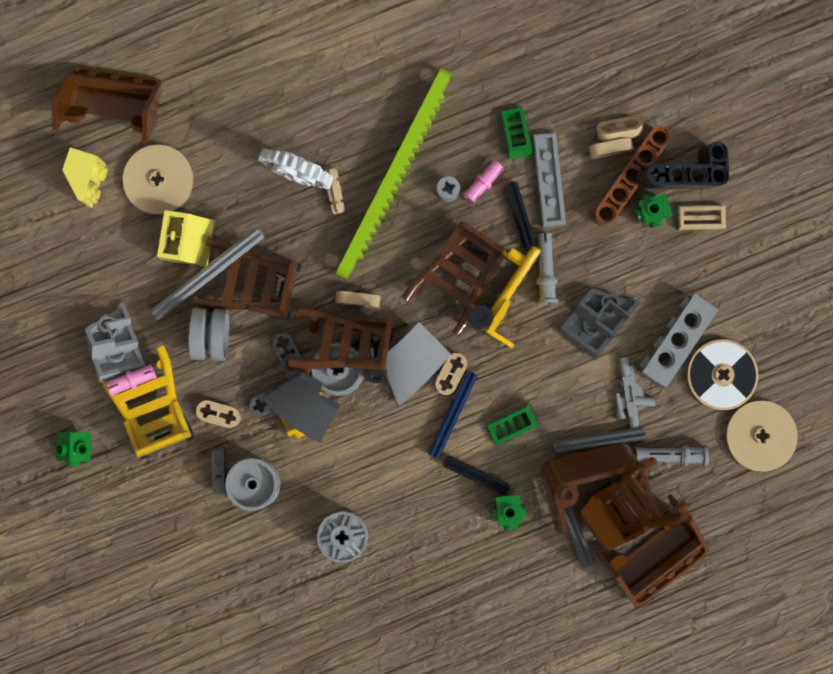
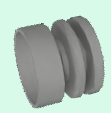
M347 510L335 511L327 516L319 526L317 533L318 547L323 555L331 561L339 563L350 562L359 557L367 545L369 536L367 525L355 512ZM341 530L345 531V535H349V539H346L344 543H340V539L336 538V535H339Z

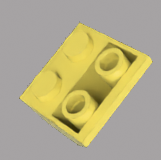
M70 148L63 172L77 199L87 207L92 208L93 204H96L100 197V190H98L100 182L104 181L107 175L106 163L96 155Z
M165 210L157 257L164 261L206 267L209 263L211 247L206 246L207 237L213 238L215 220Z

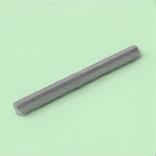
M254 228L151 310L154 317L159 320L264 239L263 232L259 228Z

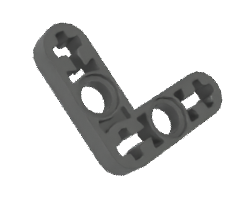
M279 333L274 337L272 345L288 381H291L294 376L301 373V368L294 372L289 371L286 366L289 357L302 359L293 338L287 333ZM281 337L285 340L289 339L290 343L287 344L289 352L293 349L295 350V354H290L284 359L281 357V355L286 354L284 349L277 347ZM279 386L252 398L249 404L252 414L263 417L274 412L268 405L264 407L263 413L260 410L255 411L254 407L257 405V400L265 402L263 400L265 394L273 392Z

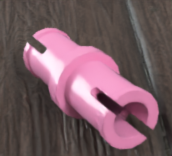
M492 160L490 165L482 174H478L475 177V182L462 194L464 198L474 204L486 189L489 190L492 187L491 183L503 172V166L496 160Z
M149 364L133 372L129 370L123 376L106 381L111 396L131 387L135 389L137 388L136 385L155 379L156 375L152 365Z

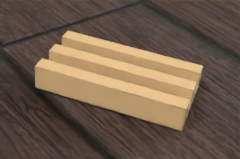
M725 205L677 207L678 230L726 229ZM720 211V215L684 216V212ZM720 220L721 224H684V221Z

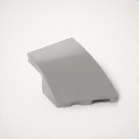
M120 303L115 311L109 315H103L98 322L92 323L85 328L88 349L99 383L123 376L129 370L133 372L146 366L138 349V340L131 326V317L125 303Z
M415 322L400 340H395L389 345L386 380L388 385H391L395 396L394 402L397 406L402 405L451 355L420 322Z

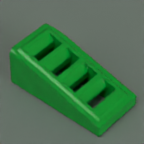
M523 107L500 111L509 159L531 156L532 145ZM520 117V120L507 122V119ZM522 126V129L509 131L510 128ZM524 136L521 139L511 140L513 137Z
M529 403L486 424L495 445L498 446L538 427L540 422L532 405ZM524 412H526L531 422L529 425H527L522 415ZM517 416L522 426L521 429H518L513 417ZM508 420L513 430L512 433L509 432L504 421ZM498 424L500 425L505 435L502 438L496 428V425Z

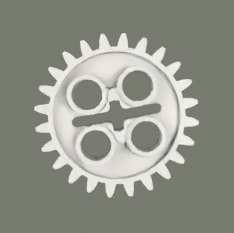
M265 148L262 149L258 161L270 167L272 172L310 187L312 185L314 187L330 189L334 179L332 175L323 171L317 164L285 151L279 152Z

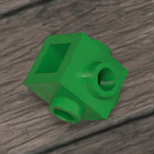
M654 193L641 196V201L635 205L636 209H634L637 222H641L642 227L649 225L650 229L663 225V220L673 216L666 193L654 196Z
M57 432V444L55 446L56 461H66V466H80V461H90L92 447L89 432Z
M520 495L495 496L496 507H491L493 521H497L498 526H503L504 530L517 529V524H523L522 518H526L525 503L521 504ZM508 508H511L513 511L510 516L505 515V511Z

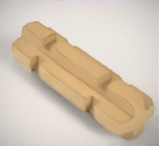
M326 169L324 171L334 177L330 189H327L329 202H332L330 205L331 213L341 214L345 212L344 203H341L343 198L340 183L336 179L338 178L337 169Z

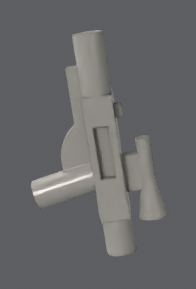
M628 357L619 358L621 371L620 385L623 387L624 397L620 398V393L615 394L617 420L626 418L623 409H626L630 428L639 427L637 406L655 407V397H644L642 388L636 384L633 366H629Z

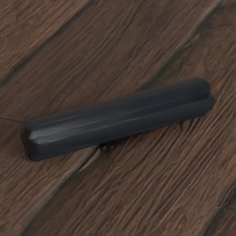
M516 181L509 182L505 185V189L524 249H530L532 246H536V242L518 183Z
M447 456L443 463L445 468L497 493L506 495L510 485L451 456Z

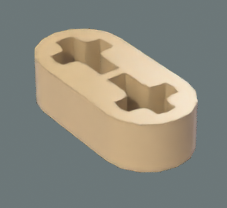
M632 138L598 143L588 147L591 159L624 154L634 150Z
M336 291L335 303L379 308L381 296Z
M453 353L446 360L435 383L436 390L440 394L450 395L456 389L467 367L465 356L460 353ZM459 357L463 367L462 369L458 367L453 374L450 372L453 366L450 360H456ZM449 374L452 376L450 380L452 389L447 388L445 391H442V385L439 382L440 380L445 381Z
M205 400L200 402L196 408L197 417L204 422L233 428L241 421L240 412L231 406ZM207 404H209L211 410L217 411V415H208L205 418L204 413L201 412L202 407L206 408ZM230 411H233V416L236 417V420L227 424V419L220 417V414H229Z

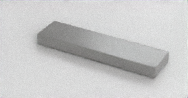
M556 132L533 134L542 228L565 226L566 218Z

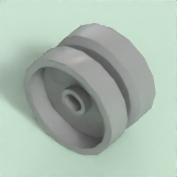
M193 308L189 329V352L192 360H205L209 350L213 361H226L230 331L229 311L227 309H215L210 320V315L206 308Z
M341 343L331 344L329 359L339 357ZM350 346L348 358H358V352ZM320 350L318 351L314 359H319ZM345 367L343 372L338 374L335 373V368L311 369L313 378L323 382L321 389L335 396L350 394L363 381L364 369Z
M249 458L239 461L231 468L226 477L225 488L229 499L235 506L242 510L257 511L266 508L275 501L280 492L281 481L278 471L271 463L264 459ZM250 480L256 481L257 487L255 489H251V485L248 484Z

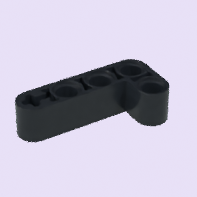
M717 141L699 149L698 164H653L644 167L636 175L637 183L645 189H713L725 185L729 180L728 149L724 143Z

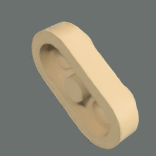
M634 116L603 121L596 127L597 138L603 142L636 138L643 133V121Z

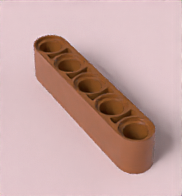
M658 126L651 130L593 214L594 222L601 227L610 225L639 186L637 181L630 182L627 180L626 172H634L637 175L640 169L653 165L670 141V133L665 127ZM654 134H659L663 137L662 144L654 142ZM647 153L650 156V162H642L639 154ZM613 191H621L624 195V200H615L613 198ZM602 209L608 210L611 215L610 220L601 219L599 211Z

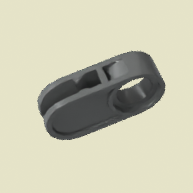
M213 448L214 495H226V449Z

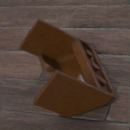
M86 66L71 67L52 95L53 130L57 131L63 120L77 123L84 119L87 114L131 120V127L138 133H142V144L147 145L155 128L161 94V81L155 77Z
M612 444L552 459L542 465L541 476L555 533H568L563 508L571 507L577 502L578 490L576 485L621 474L623 477L633 464L639 461L628 444ZM637 475V480L653 501L647 475ZM637 497L638 502L641 504V506L643 507V509H644L645 511H647V509L645 508V506L642 504V502L640 501V499Z
M671 494L667 496L672 507L675 508L679 502ZM672 509L666 511L663 516H668ZM690 515L688 520L677 525L663 526L661 531L627 557L621 552L613 553L607 559L599 550L595 554L631 603L638 607L648 602L707 555L709 547Z

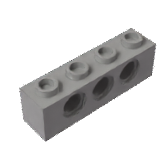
M696 294L690 297L686 296L678 307L681 311L677 317L673 315L665 326L668 328L664 336L659 335L652 346L655 350L651 356L647 354L639 365L642 367L639 373L662 389L667 388L719 310ZM687 314L692 315L695 319L693 327L687 326L684 322ZM673 334H678L682 338V344L679 347L671 342ZM661 353H665L669 357L667 366H662L658 361Z

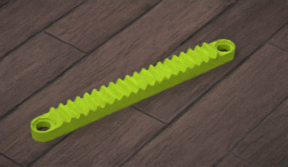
M443 68L438 72L338 267L337 276L347 280L357 260L364 259L362 251H368L366 243H372L370 235H376L375 227L381 226L379 218H385L383 210H389L388 202H393L394 197L392 194H397L398 192L396 185H402L400 177H406L405 169H410V161H414V153L419 151L418 144H423L422 136H427V128H431V120H435L436 112L440 110L439 103H444L445 96L443 92L452 76L451 72Z

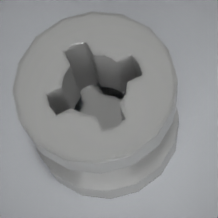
M446 176L439 180L436 189L439 199L444 202H452L459 196L460 184L457 179Z

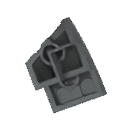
M591 288L558 332L596 360L641 301L620 298L617 294H608Z
M302 372L294 376L291 381L281 384L273 392L266 393L263 398L265 403L285 422L319 443L322 441L340 407L339 403L319 394L323 382Z

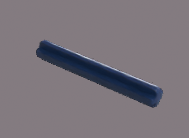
M471 371L465 372L428 451L430 456L437 459L440 458L477 379L475 373Z

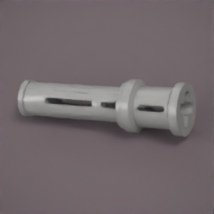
M544 233L537 234L538 249L541 251L539 254L540 278L536 281V285L539 286L540 296L537 304L555 305L559 303L555 292V285L558 283L556 277L553 276L552 233H546L545 242Z
M683 445L681 448L636 447L635 451L639 461L646 457H654L657 462H681L683 466H688L689 463H702L703 466H708L709 463L708 445H703V447Z

